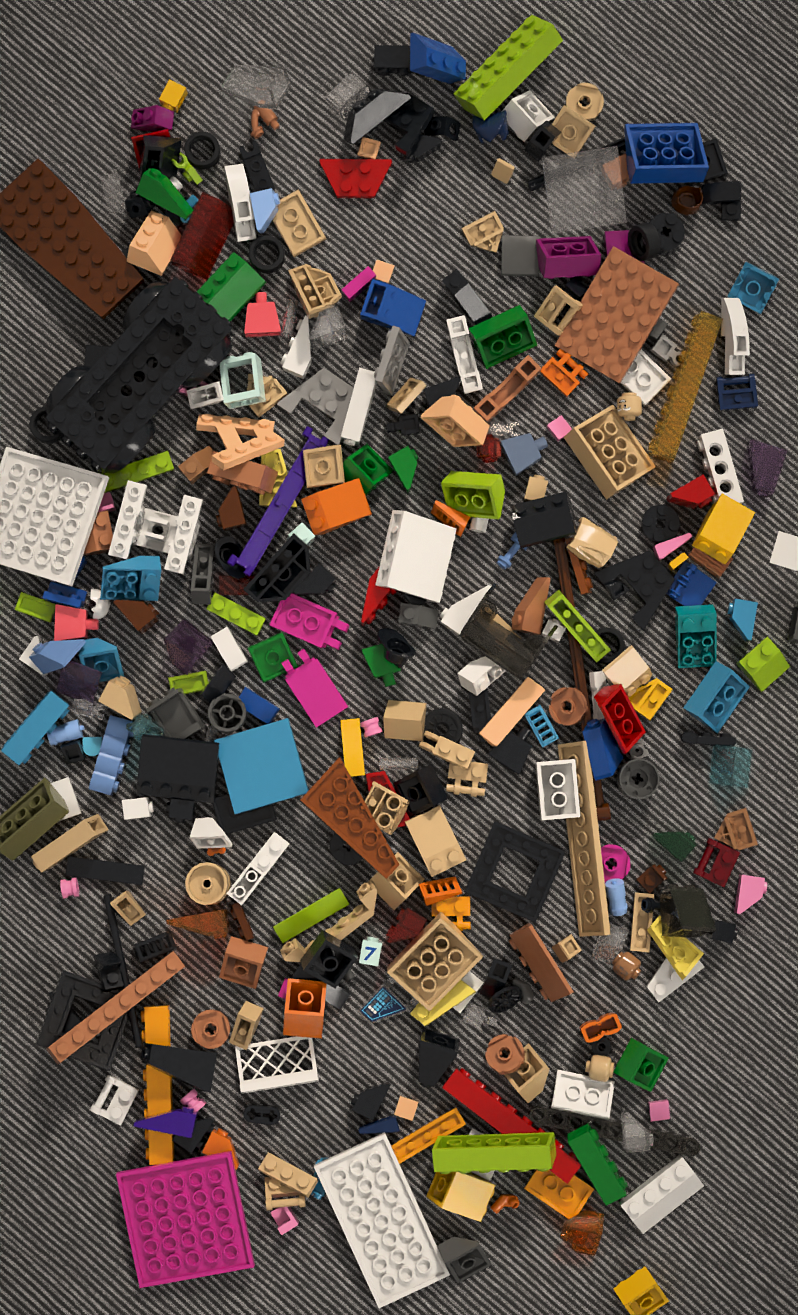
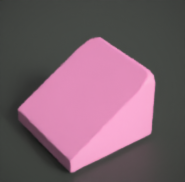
M562 415L546 427L558 442L572 430Z
M667 1099L648 1102L651 1122L670 1119L669 1101Z

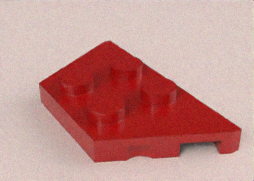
M320 159V165L337 198H375L380 185L383 183L392 165V159Z

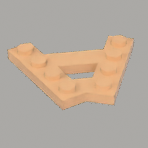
M199 414L196 430L218 432L226 450L212 455V462L223 470L284 447L285 443L283 438L274 433L275 421L267 419L256 420L247 417L236 418L227 415ZM239 435L256 436V438L242 443Z

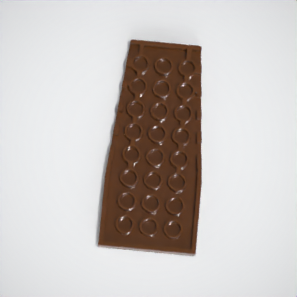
M39 158L0 193V228L21 250L40 264L50 275L54 276L64 287L68 288L77 298L97 313L100 318L105 319L144 282L143 277L131 263L127 262L125 255L78 198Z

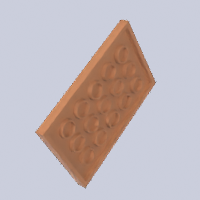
M613 246L580 301L583 305L582 308L574 314L568 325L564 328L555 346L620 384L678 288L679 283Z

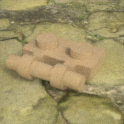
M471 762L468 769L465 770L449 763L448 778L455 779V785L447 784L446 791L454 792L453 794L455 795L463 793L470 794L471 797H477V795L484 796L485 789L478 788V782L486 783L488 764ZM461 780L472 781V787L461 786Z

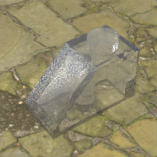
M610 923L611 935L599 936L591 957L610 964L622 950L629 931Z

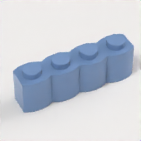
M110 715L90 781V790L111 796L113 792L117 793L120 784L117 778L124 771L125 763H122L124 755L128 756L131 746L128 744L130 737L134 736L136 726H133V721Z

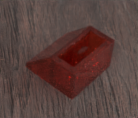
M406 907L405 910L401 908L396 917L399 921L396 926L391 925L386 933L388 937L387 942L393 943L417 937L427 918L409 907Z

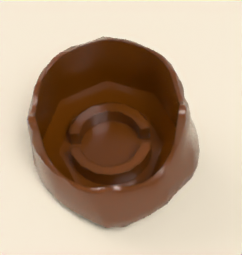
M690 186L677 188L671 200L674 210L683 215L697 213L703 201L701 188Z

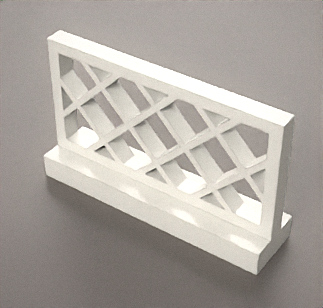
M296 1036L252 1043L248 1049L254 1054L248 1062L241 1059L240 1050L244 1049L235 1046L240 1091L242 1094L319 1082L313 1039L310 1037ZM308 1039L309 1048L303 1053L296 1046L300 1040ZM281 1043H287L292 1047L286 1056L277 1051ZM262 1046H268L273 1050L267 1059L258 1054ZM294 1049L303 1055L297 1064L288 1059ZM275 1052L284 1058L278 1067L269 1062ZM256 1055L265 1061L259 1070L249 1065ZM305 1057L312 1061V1070L304 1071L299 1067ZM286 1060L295 1066L291 1073L288 1074L280 1070ZM267 1063L276 1069L269 1077L260 1073ZM247 1067L257 1072L251 1080H244L243 1072Z

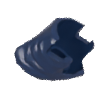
M506 110L490 114L485 120L475 115L473 116V129L482 144H484L482 138L489 142L497 135L501 136L502 141L507 139L509 131Z

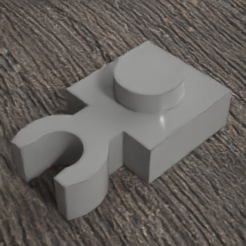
M663 334L659 336L650 349L652 353L664 362L669 358L671 364L675 367L680 365L676 361V356L682 359L685 358L683 352H676L674 350L677 345Z

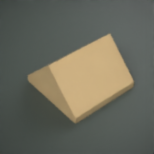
M388 700L383 717L385 738L423 742L427 703Z

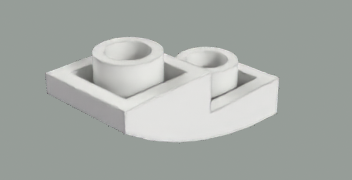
M228 627L211 636L231 672L248 662Z

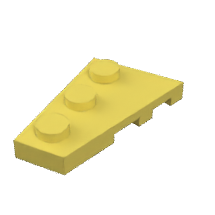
M281 449L261 455V464L276 470L278 474L272 494L267 492L264 495L260 494L259 506H269L288 474ZM294 500L291 507L298 508L296 500Z
M460 980L430 1011L419 1002L410 1014L424 1026H427L451 1008L475 994L476 991Z

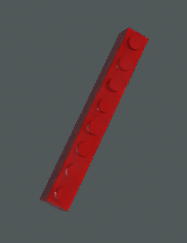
M456 1068L442 1086L444 1090L502 1134L546 1132L542 1128L537 1130L533 1127V1121L525 1115L520 1117L516 1114L518 1110L508 1103L507 1106L501 1102L502 1098L495 1092L490 1094L486 1091L485 1088L487 1086L477 1079L475 1082L469 1078L471 1074L463 1068L460 1070ZM555 1139L556 1157L552 1169L549 1170L568 1184L581 1167V1164L572 1151L567 1153L563 1150L565 1146Z

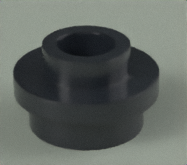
M602 1037L598 1041L592 1042V1051L595 1055L606 1056L611 1051V1044L608 1039ZM601 1043L605 1045V1049L602 1051L598 1049V1045Z

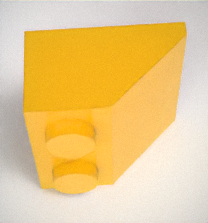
M646 1267L637 1270L632 1276L621 1281L613 1288L631 1315H650L669 1302Z

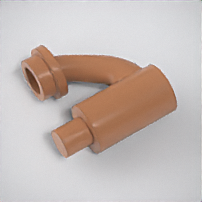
M265 100L259 101L254 106L251 115L252 132L250 135L255 139L264 134L262 126L258 127L259 116L267 126L271 125L274 130L280 126L276 121L278 117Z

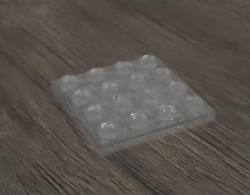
M618 146L542 157L552 234L628 223Z

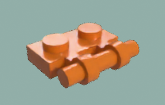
M559 349L556 354L561 359L556 361L551 357L542 367L540 373L562 394L568 397L580 384L575 377L579 375L585 379L588 373L584 370V366L576 363L571 358L572 355ZM565 363L573 369L571 373L563 367Z

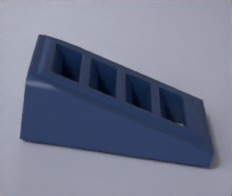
M391 1115L359 1126L358 1130L360 1134L400 1132V1127L396 1115Z

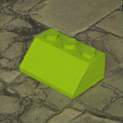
M451 471L441 482L447 506L470 517L500 519L505 495L501 474Z

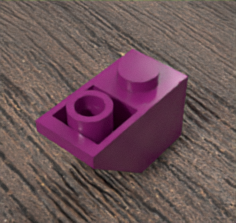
M158 105L135 109L131 116V129L152 132L166 129L172 130L174 111Z

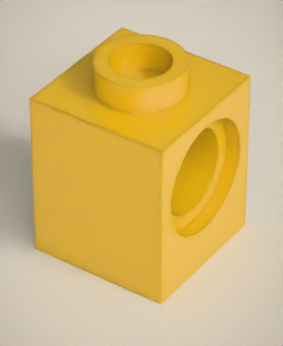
M169 79L159 98L161 107L178 113L188 94L186 87Z

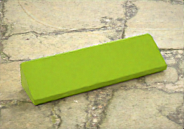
M338 888L273 926L282 943L346 907L349 905V902L341 888Z

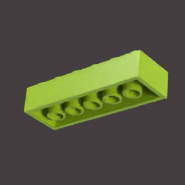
M531 15L472 73L465 83L459 86L454 96L464 110L485 120L547 58L563 39L552 23Z
M554 1132L438 1136L432 1148L434 1172L449 1174L459 1171L461 1174H467L471 1171L488 1173L493 1170H498L501 1173L509 1172L510 1170L527 1172L530 1169H537L541 1172L552 1169L556 1157Z

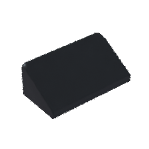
M224 664L220 665L198 696L211 704L212 700L225 693L236 676Z

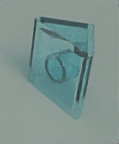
M713 745L709 784L748 788L752 750Z

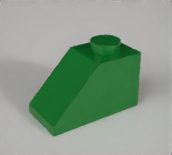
M408 446L388 457V461L406 492L411 490L417 468V459H419L415 450H410Z

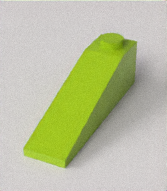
M557 590L545 601L548 608L596 663L611 651L560 590Z

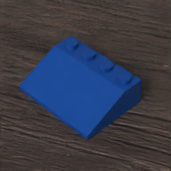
M698 123L624 125L626 162L630 184L704 181L709 165Z

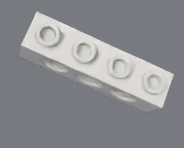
M719 429L701 434L697 441V446L704 455L702 463L704 469H708L710 477H707V480L715 493L713 496L714 503L723 493L742 504L744 500L724 430ZM712 447L716 448L719 455L712 456L709 449ZM715 466H721L724 469V473L717 474ZM720 485H728L729 492H722L720 490Z

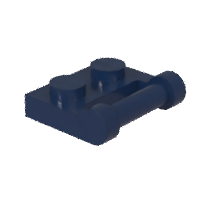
M755 374L731 378L716 377L719 411L758 407ZM749 384V388L724 390L726 385Z

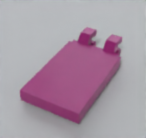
M292 593L286 600L279 602L269 624L271 627L321 649L323 647L326 648L328 645L339 650L342 643L331 638L333 630L337 628L347 633L349 629V624L338 620L339 616H337L336 612Z
M303 648L297 652L304 662L303 665L294 670L288 659L281 664L288 673L285 676L287 684L317 728L346 709L348 705L318 659L314 657L310 659Z

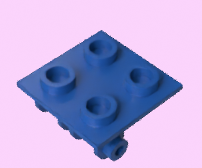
M685 561L674 576L675 580L666 594L683 606L702 605L717 582L698 570L696 565Z

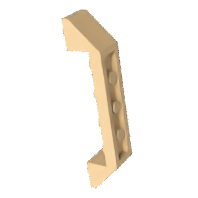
M372 879L367 883H363L356 891L363 904L356 906L350 914L342 917L336 925L326 929L325 932L342 940L374 915L377 888ZM296 938L287 942L280 950L283 959L289 962H301V958L315 940H312L306 948Z

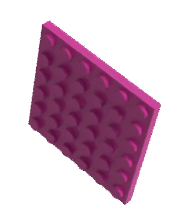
M232 1151L116 1173L139 1288L254 1268L255 1263Z

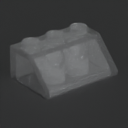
M329 305L322 312H319L309 335L311 352L347 339L346 325L338 305L335 307Z

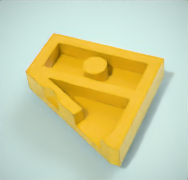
M656 678L648 684L637 688L636 692L628 698L634 710L651 721L673 689Z

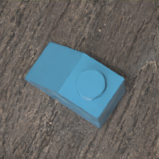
M734 599L728 605L727 614H730V621L743 639L749 642L752 640L758 602Z

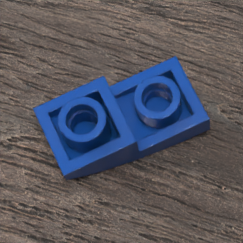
M247 687L243 689L239 696L245 704L246 710L267 724L273 721L280 710L270 701L262 698Z

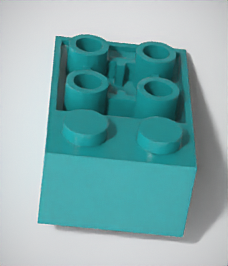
M714 605L675 607L678 668L713 666L717 661V613Z

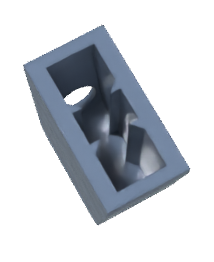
M530 433L500 442L515 477L540 461L541 454L539 451L548 447L544 436L534 441Z

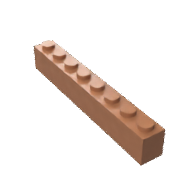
M172 951L47 1047L46 1050L57 1065L179 972L185 965L176 953Z

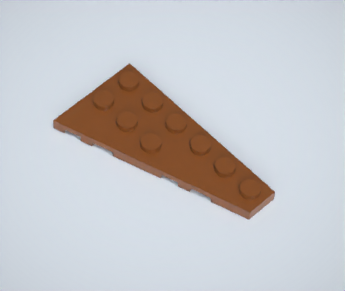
M339 757L300 800L387 879L400 864Z

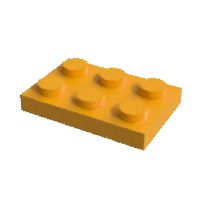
M537 1169L524 1187L525 1190L572 1222L594 1191L592 1186L575 1175L567 1184L550 1170L541 1172Z

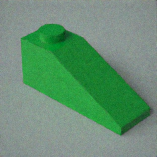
M149 168L142 174L136 190L138 195L185 220L193 214L194 210L167 176L154 168Z

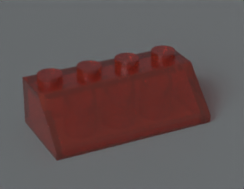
M202 192L172 255V265L207 281L234 224L232 208L220 199Z

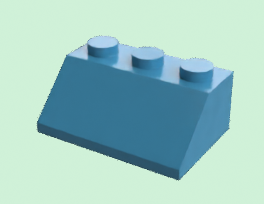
M716 661L683 708L692 717L718 734L750 686L732 669Z

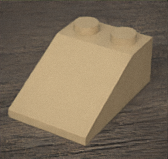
M440 805L405 821L431 877L466 861Z

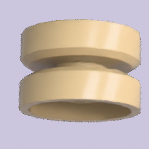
M210 862L199 863L192 867L187 874L185 881L186 891L189 897L196 903L203 905L218 904L228 895L226 893L231 888L230 876L226 869L218 864ZM206 880H209L211 882V885L208 888L205 887L204 884Z

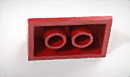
M622 684L603 686L594 698L623 754H626L646 731Z

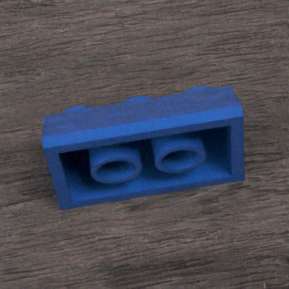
M410 33V71L447 84L466 79V60L452 46L416 33Z

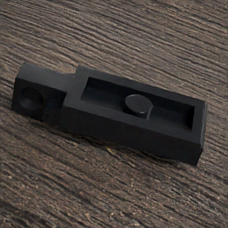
M488 688L483 690L478 696L468 691L474 734L480 733L491 720ZM479 734L480 743H485V742H487V741Z

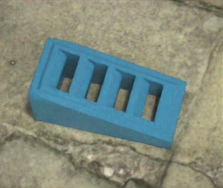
M541 705L524 714L526 721L542 748L559 739ZM538 712L540 713L541 716L537 717L534 720H531L530 717L537 714ZM542 719L545 721L544 723H542L541 725H539V726H537V727H535V725H534L535 723H537L538 721H540V720H542ZM548 726V730L539 734L538 730ZM551 732L553 736L543 741L542 737Z

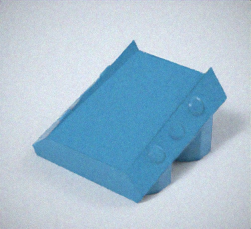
M745 262L727 297L739 298L742 305L761 314L779 278L751 263Z

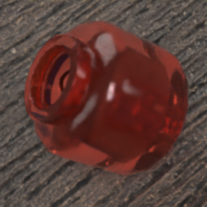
M487 434L484 444L476 446L478 459L482 460L483 463L498 461L497 458L502 454L500 440L493 437V434Z

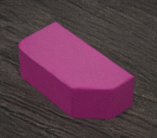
M368 266L342 288L341 293L351 302L371 284L372 279L376 278V274Z

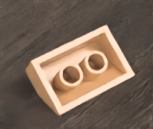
M151 210L129 245L127 262L162 276L183 242V236L169 217Z
M457 395L441 397L420 417L453 447L483 445L490 426L484 421L483 417L475 413L472 407L465 404Z

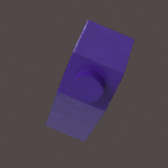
M183 1106L182 1109H175L136 1120L133 1127L192 1138L198 1112H193V1108Z

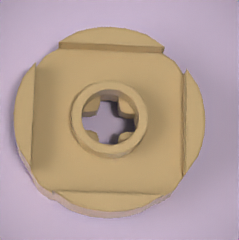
M590 83L578 84L568 92L566 98V106L588 121L595 120L601 113L604 105L603 95H601L595 85ZM584 98H587V102H589L590 105H586V107H584L579 101H583Z

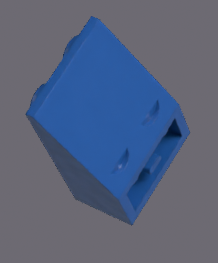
M372 279L360 318L361 320L392 329V326L400 327L404 334L415 337L426 300L393 285Z

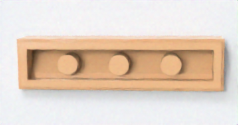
M527 677L479 734L492 747L498 746L542 695L545 689Z

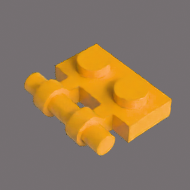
M454 896L431 904L432 916H437L440 912L445 916H457V922L452 923L460 931L471 929L470 922H463V916H470V896Z

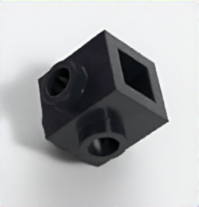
M136 190L130 192V195L125 200L126 211L130 214L131 219L136 217L139 219L146 218L155 207V204L138 195Z

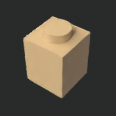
M540 475L529 477L523 501L527 502L545 497L548 484L545 477Z

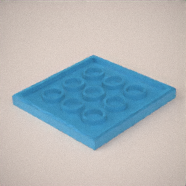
M289 718L214 740L219 743V759L235 815L301 796L309 791Z

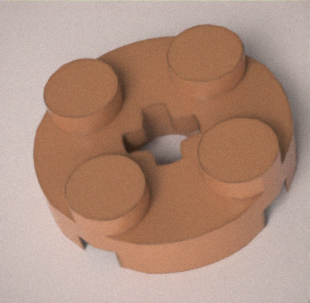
M563 687L556 690L551 696L549 712L553 720L559 724L569 726L578 724L588 712L586 698L577 688ZM566 701L571 703V710H565Z
M214 1009L199 1013L191 1026V1033L195 1042L207 1049H215L222 1046L228 1039L231 1030L228 1018L221 1011ZM208 1024L216 1026V1030H214L212 1035L210 1032H206Z
M502 1034L494 1037L489 1042L485 1057L489 1066L498 1074L504 1075L515 1072L525 1062L524 1047L516 1037ZM502 1051H510L509 1057L501 1058L500 1056L503 1055Z

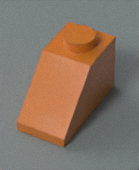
M220 1128L218 1130L213 1129L202 1153L212 1155L232 1151L235 1170H237L239 1161L232 1139L228 1136L229 1133Z

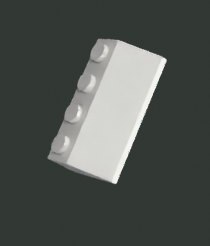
M678 1155L623 1198L619 1204L642 1234H644L704 1187V1185L684 1158Z

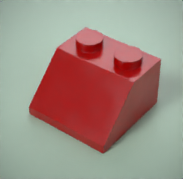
M703 474L670 493L666 500L669 503L695 509L699 506L702 509L713 501L711 498L715 493Z

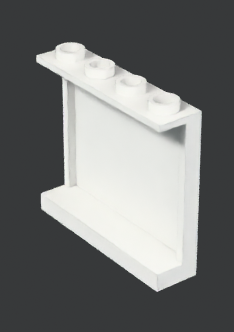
M392 510L375 585L426 599L427 602L440 603L457 528L407 511Z

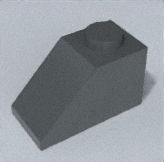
M401 603L398 624L436 629L439 610Z

